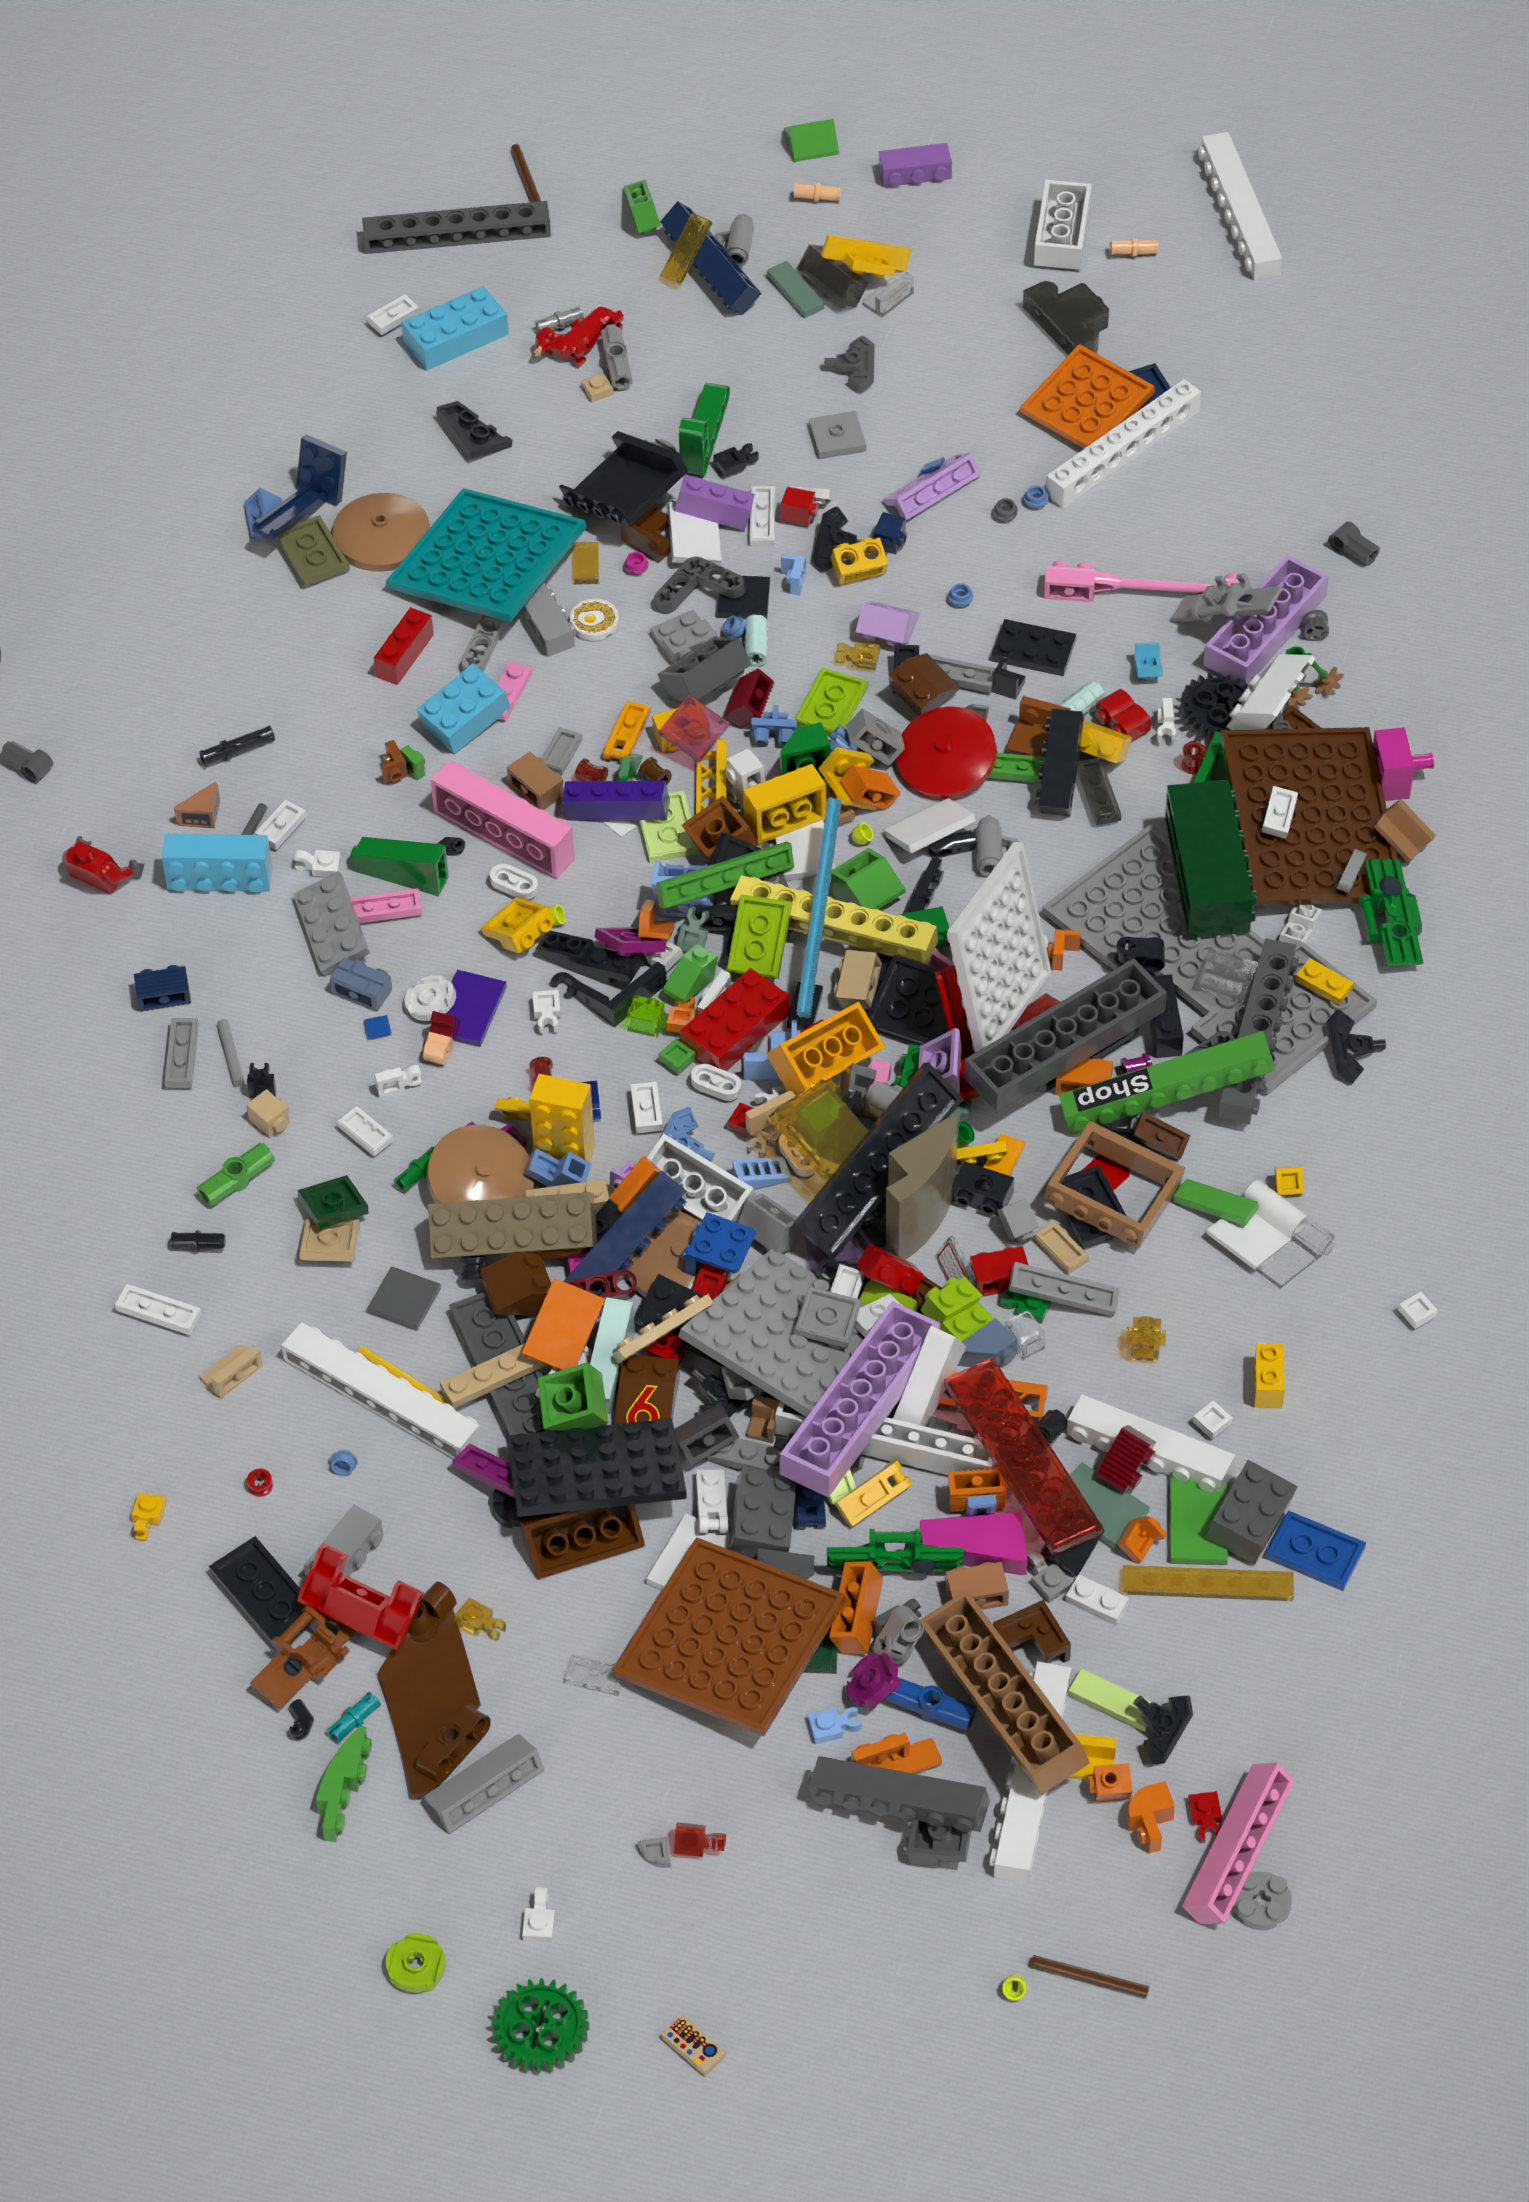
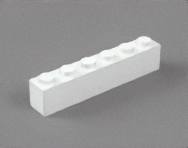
M1081 1394L1068 1418L1067 1435L1072 1436V1438L1079 1442H1087L1097 1446L1104 1452H1109L1122 1427L1126 1425L1132 1426V1428L1156 1441L1153 1447L1156 1454L1147 1467L1152 1471L1162 1472L1170 1475L1172 1472L1175 1479L1184 1483L1189 1479L1199 1483L1198 1485L1202 1490L1212 1493L1214 1490L1221 1492L1234 1471L1235 1454Z

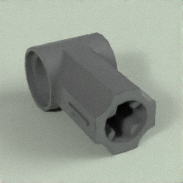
M1350 521L1341 525L1328 538L1330 546L1336 552L1343 553L1346 551L1368 565L1375 561L1380 552V547L1363 537L1359 528Z
M7 741L0 753L1 761L20 770L21 774L32 783L38 782L53 766V761L46 752L40 749L33 752L14 741Z

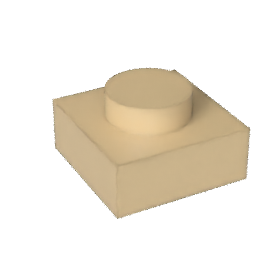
M604 373L582 380V388L591 402L614 395L613 387Z

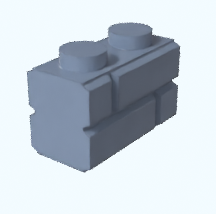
M344 957L338 965V969L330 977L331 993L376 1011L381 1008L384 1000L392 992L391 976L385 970L370 968L358 959L350 960Z

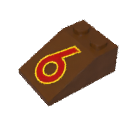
M633 1355L623 1361L615 1424L671 1418L673 1420L680 1379L679 1359Z

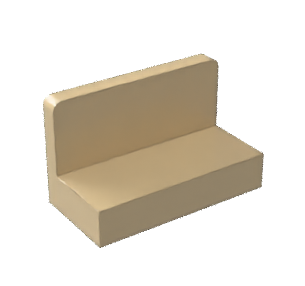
M239 1345L200 1375L201 1381L221 1399L263 1367L261 1352L254 1345L248 1349L243 1345Z

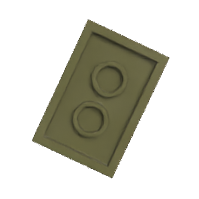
M320 515L296 523L276 537L304 587L350 570L348 561Z

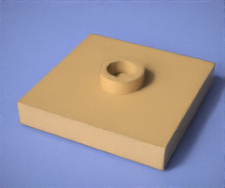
M306 1218L300 1248V1260L354 1262L360 1220L350 1219L318 1229L312 1218Z

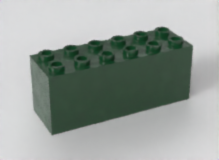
M1229 780L1167 785L1165 823L1188 938L1250 933L1251 922H1255L1254 906L1257 905L1256 890H1251L1250 886L1253 885L1252 871L1247 870L1246 867L1249 863L1247 849L1243 850L1242 847L1244 845L1243 829L1239 830L1238 825H1240L1239 810L1234 809L1236 793L1235 790L1230 789Z

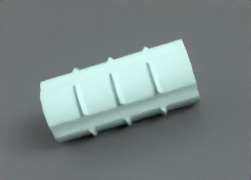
M751 615L746 618L744 643L745 651L752 664L750 666H762L766 663L767 619L762 615Z
M1090 681L1076 693H1072L1071 697L1067 700H1063L1060 706L1071 708L1072 711H1082L1084 715L1090 709L1096 707V702L1105 697V692L1100 684Z

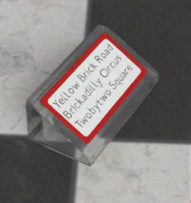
M953 1235L949 1236L935 1256L946 1281L952 1277H956L959 1280L965 1276L975 1287V1275L956 1238Z

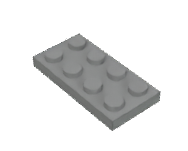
M339 871L293 894L320 972L324 976L338 969V965L344 957L355 960L370 954L344 878Z

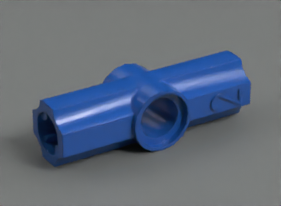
M899 1678L900 1685L898 1689L887 1696L888 1702L919 1713L920 1717L927 1722L939 1720L966 1731L972 1725L977 1708L975 1705L945 1695L942 1689L937 1686L929 1685L923 1687ZM928 1702H935V1703H937V1704L931 1706V1705H927L926 1703H928Z

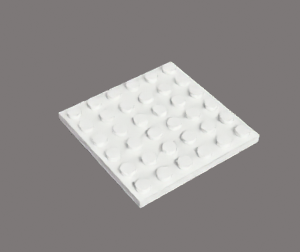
M1013 842L947 932V940L952 950V962L957 972V984L961 989L962 1005L966 1011L967 1027L972 1037V1049L975 1053L1010 1032L1051 974L1025 847L1022 842Z

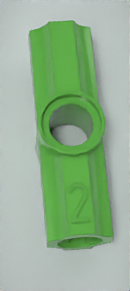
M258 1143L240 1157L228 1158L223 1164V1169L197 1186V1192L208 1206H213L232 1191L244 1190L249 1184V1179L275 1162V1158L264 1143Z

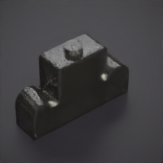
M1043 281L1023 290V308L1068 355L1079 344L1097 353L1099 332L1108 328L1109 308L1104 304L1102 298L1097 296L1085 283H1080L1061 293H1058L1057 285L1050 281Z

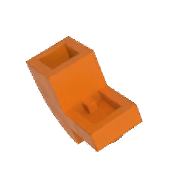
M1166 1781L1141 1788L1133 1795L1129 1804L1128 1830H1137L1140 1843H1146L1149 1854L1161 1851L1162 1836L1157 1824L1174 1820L1175 1804Z

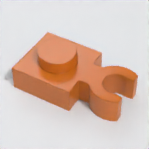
M694 996L690 998L689 1002L684 1004L675 999V1006H670L666 1031L680 1033V1030L696 1017Z

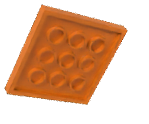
M1079 344L1020 406V412L1085 449L1135 414L1155 393V386Z

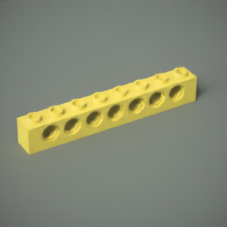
M741 875L730 899L731 906L739 905L741 894L791 901L793 904L788 929L805 934L809 933L814 894L806 890H796L779 883L773 884L761 881L756 877L750 878ZM829 896L827 897L828 902H826V915L823 923V934H821L823 936L821 938L892 957L896 955L928 966L938 942L937 926L925 921L919 922L902 915H892L884 913L879 909H869L852 902L846 903L834 900Z

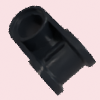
M1126 936L1117 941V953L1114 958L1117 968L1126 963V957L1129 958L1128 961L1134 958L1149 972H1157L1165 967V946L1162 939L1157 937L1140 938Z

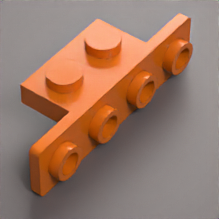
M906 1732L899 1735H888L882 1741L873 1744H862L851 1751V1762L913 1774L942 1764V1757L932 1738L910 1745Z

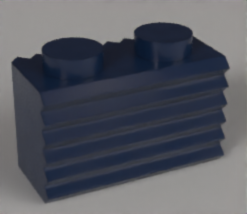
M170 965L166 969H145L140 973L133 974L139 1011L143 1012L149 1009L169 1008L170 1006L174 1007L175 1005L191 1003L185 966Z

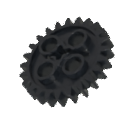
M1208 673L1206 679L1199 675L1198 680L1192 679L1190 685H1186L1184 692H1182L1179 709L1183 710L1181 717L1187 718L1186 725H1194L1192 732L1200 730L1201 738L1205 735H1210V741H1212L1216 731L1221 733L1222 730H1230L1227 727L1232 719L1229 714L1237 703L1241 704L1238 699L1248 689L1247 684L1241 686L1239 684L1240 678L1232 681L1230 674L1227 675L1226 679L1222 678L1221 673H1218L1216 678L1211 673Z

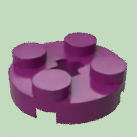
M876 1652L868 1654L853 1668L852 1673L855 1676L852 1679V1683L847 1681L846 1692L848 1697L858 1706L864 1707L866 1710L874 1709L889 1693L895 1692L900 1685V1679L897 1678L898 1665L896 1661L886 1653L878 1655Z

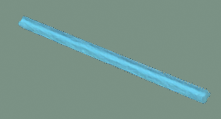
M832 797L828 798L826 819L822 835L823 840L821 841V853L811 909L812 914L801 976L800 995L797 1004V1015L800 1018L803 1016L810 1018L812 996H814L815 977H817L816 969H818L819 950H821L820 942H822L821 937L823 936L821 934H823L826 902H828L827 894H829L828 889L830 888L828 886H830L832 862L838 833L837 828L840 820L841 800Z

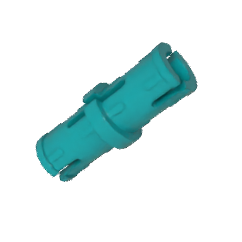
M367 1692L354 1706L347 1707L344 1710V1715L326 1729L328 1735L333 1740L335 1739L336 1743H340L354 1728L362 1726L364 1724L363 1720L381 1706L379 1699L372 1692Z

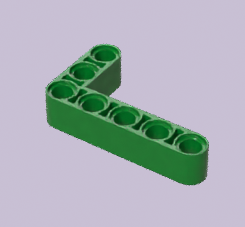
M706 382L694 419L685 417L681 419L679 427V453L688 469L687 474L706 475L728 405L730 386Z

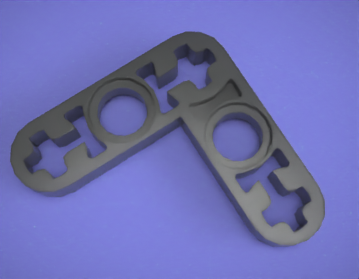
M694 556L688 558L654 595L655 606L660 613L674 611L698 584L728 598H738L746 591L744 579L735 572L702 557ZM712 575H720V578L717 580H709V577ZM679 582L687 583L684 587H675Z

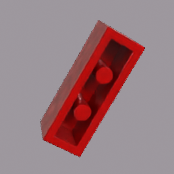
M412 607L408 609L374 656L377 678L395 685L400 683L434 635L432 615Z

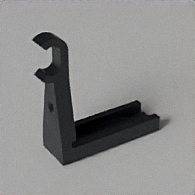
M656 962L611 1000H609L608 996L585 985L566 972L555 974L551 982L552 987H558L560 983L568 984L570 986L567 987L568 998L577 996L604 1020L616 1027L665 986L667 975L665 966L660 962Z

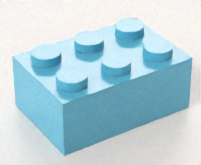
M473 663L417 708V712L422 726L453 754H456L501 717L504 711H508L510 704L505 690Z

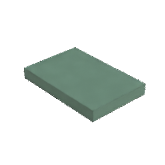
M1081 1462L1048 1499V1505L1063 1515L1066 1510L1085 1512L1104 1529L1100 1540L1116 1550L1117 1544L1132 1518L1145 1517L1149 1513V1506L1130 1493H1123L1097 1477L1095 1470Z

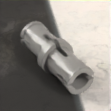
M579 306L561 313L557 311L552 316L536 320L535 327L537 332L544 327L561 331L566 326L573 324L577 318L583 319L584 315Z

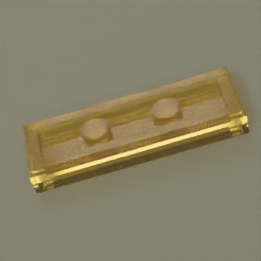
M691 213L660 274L661 277L681 286L713 222Z

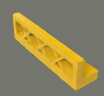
M716 740V751H697L696 814L706 808L702 802L708 797L714 801L721 796L727 799V740ZM702 760H716V764L708 769L702 764ZM709 777L716 782L711 788H707L702 784Z

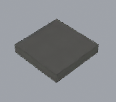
M391 1266L368 1306V1313L418 1331L440 1292L441 1285L435 1281Z

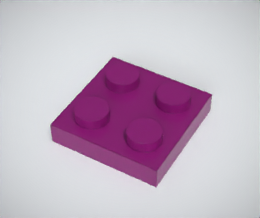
M639 927L595 929L594 938L604 943V947L615 949L617 954L622 956H632V953L653 956L655 952H665L667 943L660 938L638 937Z

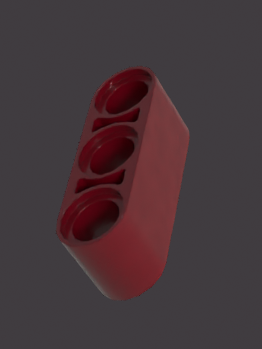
M618 1270L566 1282L587 1292H590L594 1286L600 1285L605 1289V1293L600 1295V1297L605 1300L606 1297L628 1300L637 1291V1278L629 1270ZM621 1280H629L632 1283V1287L628 1290H622L617 1284Z

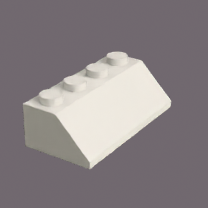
M664 1133L648 1156L657 1167L687 1191V1198L685 1199L687 1204L683 1209L703 1220L706 1212L738 1222L746 1199L756 1196L753 1187Z

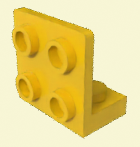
M836 747L818 768L824 776L825 783L833 789L836 799H840L842 805L876 810L874 806L854 804L840 783V780L851 766L868 769L874 762V759L868 753Z

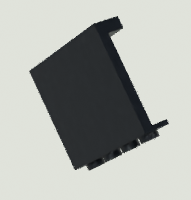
M617 431L611 437L617 447L614 452L575 489L562 484L559 488L563 494L562 498L568 506H574L585 513L589 512L601 519L605 518L617 525L621 524L630 528L688 472V469L680 453Z

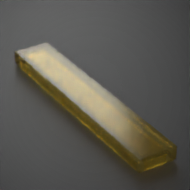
M1123 1565L1122 1595L1293 1601L1294 1572Z

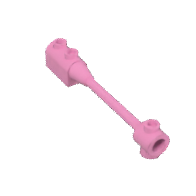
M1055 561L1052 565H1047L1044 599L1094 602V592L1119 588L1203 594L1207 586L1216 584L1120 578L1117 575L1098 571L1086 562L1079 563L1077 567H1067L1065 562ZM1236 573L1225 575L1224 578L1228 586L1231 583H1239Z

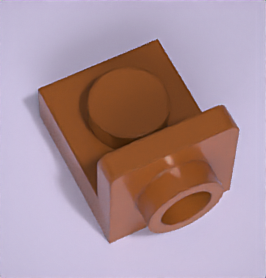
M394 740L386 742V754H383L385 764L380 767L382 781L385 785L408 777L406 761Z

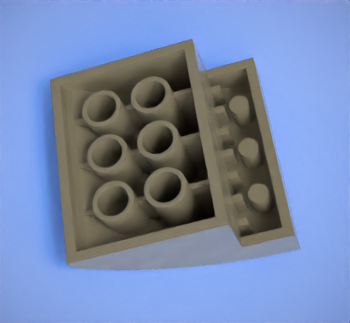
M953 1114L889 1153V1187L886 1188V1251L906 1260L931 1238L945 1218L952 1202V1185L956 1179L958 1117L956 1114Z

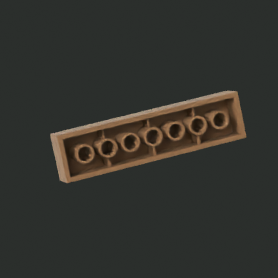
M967 1590L921 1619L924 1624V1633L931 1645L1040 1795L1090 1764L1082 1744Z

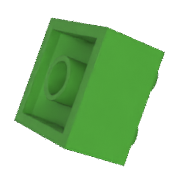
M588 1362L538 1378L543 1427L545 1430L569 1431L572 1428L592 1429L608 1424L602 1373Z

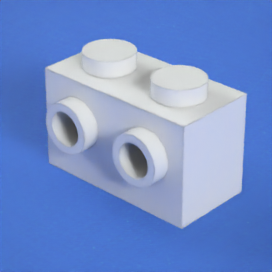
M749 748L727 758L728 770H726V776L730 783L728 793L734 803L737 802L743 810V790L766 781L764 765Z

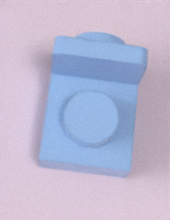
M782 554L781 573L787 575L786 583L790 584V594H801L806 577V557Z

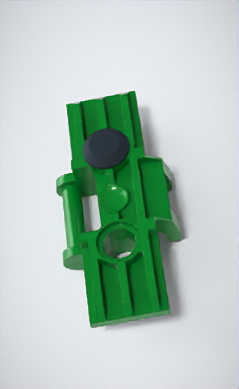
M1400 859L1365 860L1364 865L1371 895L1361 896L1358 899V904L1363 910L1367 928L1366 940L1368 942L1382 943L1387 966L1423 965L1424 962L1418 936L1422 932V921L1416 895L1410 893L1409 889L1406 888ZM1373 908H1377L1379 913L1386 914L1387 923H1381L1379 929H1377Z
M869 1529V1543L859 1547H827V1567L832 1571H843L845 1562H872L878 1571H913V1573L927 1574L932 1571H951L954 1568L963 1567L964 1548L931 1547L921 1543V1529H915V1532L875 1531V1529ZM884 1543H905L904 1551H886Z

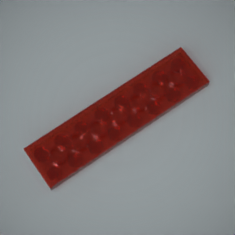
M990 1358L944 1379V1386L1052 1555H1056L1103 1533L1102 1524L994 1358Z

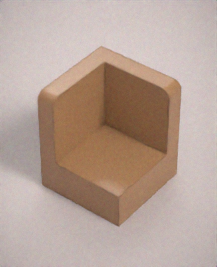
M761 1396L754 1397L752 1419L747 1430L748 1438L768 1443L774 1442L776 1436L775 1414L780 1401Z

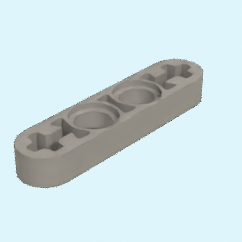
M482 615L462 657V671L474 663L475 657L477 658V664L475 665L484 672L507 621ZM487 626H494L497 628L493 632H487L484 630V628ZM478 644H486L488 646L483 650L475 648Z

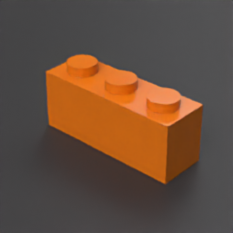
M845 1562L839 1592L845 1594L846 1602L832 1623L829 1636L841 1654H868L874 1618L876 1617L883 1577L872 1562Z

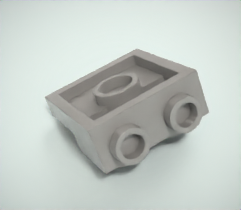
M694 609L650 628L651 636L672 664L711 638L718 637L707 620H701Z

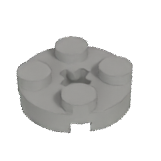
M1268 1872L1249 1873L1232 1908L1235 1915L1237 1914L1243 1920V1924L1255 1930H1271L1275 1928L1283 1919L1284 1921L1286 1920L1291 1910L1292 1896L1287 1887V1881L1281 1876ZM1265 1896L1270 1902H1265L1264 1906H1259L1258 1901L1253 1899Z

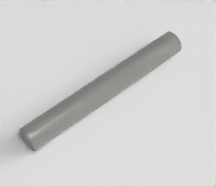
M221 1019L217 1024L234 1085L239 1087L245 1083L228 1021Z

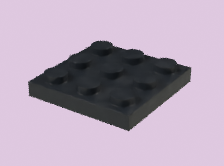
M896 955L893 956L867 1015L868 1018L879 1021V1032L921 1046L947 1032L934 974L939 969Z

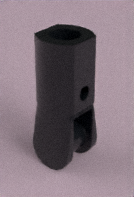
M973 831L952 834L930 844L929 855L933 858H942L951 854L976 849Z

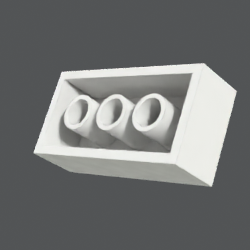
M1045 180L1035 241L1034 265L1081 270L1091 206L1092 184Z

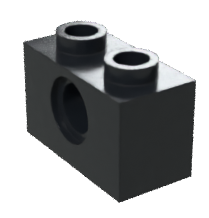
M966 1161L963 1162L952 1185L953 1202L964 1207L969 1206L981 1210L988 1215L999 1216L997 1210L1007 1206L1014 1193V1177Z

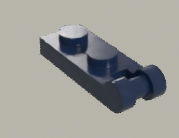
M796 1483L798 1529L806 1528V1525H817V1528L826 1527L824 1495ZM806 1512H816L817 1514H806Z

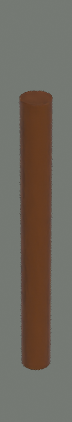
M514 144L511 150L531 201H541L520 145Z
M1033 1955L1031 1967L1145 1998L1148 1996L1150 1986L1036 1955Z

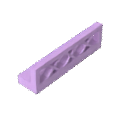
M972 453L956 454L944 461L939 469L921 475L885 497L883 501L886 506L895 505L899 515L906 517V520L980 476L981 473Z

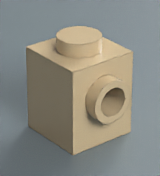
M267 1089L246 1104L249 1120L269 1138L277 1132H282L290 1123L289 1107L286 1102L281 1098L277 1099Z

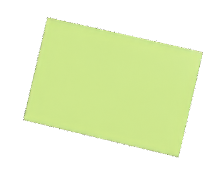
M684 790L668 793L670 804L667 820H639L649 862L700 854L682 827V824L691 818Z

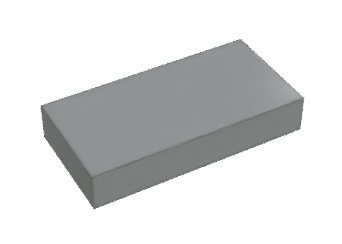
M559 727L542 756L547 767L562 776L582 742V734Z

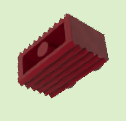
M758 668L740 677L725 713L726 717L740 728L750 724L752 718H762L761 715L765 710L766 703H768V696L772 692L771 689L775 684L774 681Z
M1130 1425L1122 1427L1098 1469L1096 1476L1123 1493L1131 1488L1136 1489L1143 1477L1140 1474L1143 1465L1148 1466L1156 1454V1451L1153 1450L1156 1441L1132 1428Z

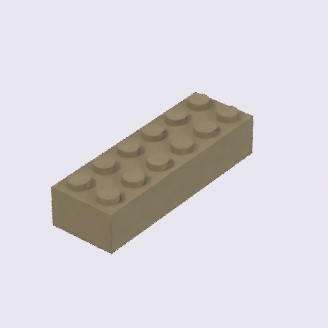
M591 1192L428 1204L431 1259L435 1260L509 1255L514 1252L590 1249L597 1244L594 1194Z

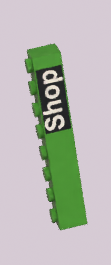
M1264 1031L1068 1091L1059 1094V1098L1070 1133L1074 1134L1083 1131L1089 1121L1098 1125L1107 1124L1247 1079L1276 1071Z

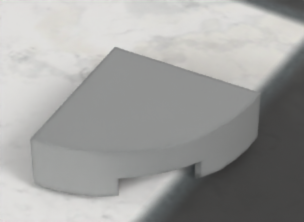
M667 1837L638 1841L640 1854L648 1863L660 1868H671Z

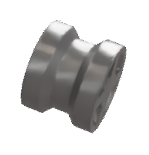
M1312 610L1304 615V634L1307 639L1320 641L1329 635L1327 613L1322 610Z

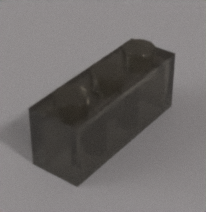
M809 244L797 267V270L804 275L803 278L816 284L821 293L834 299L833 303L841 308L857 307L869 283L859 274L850 271V267L843 261L823 258L821 256L822 245Z

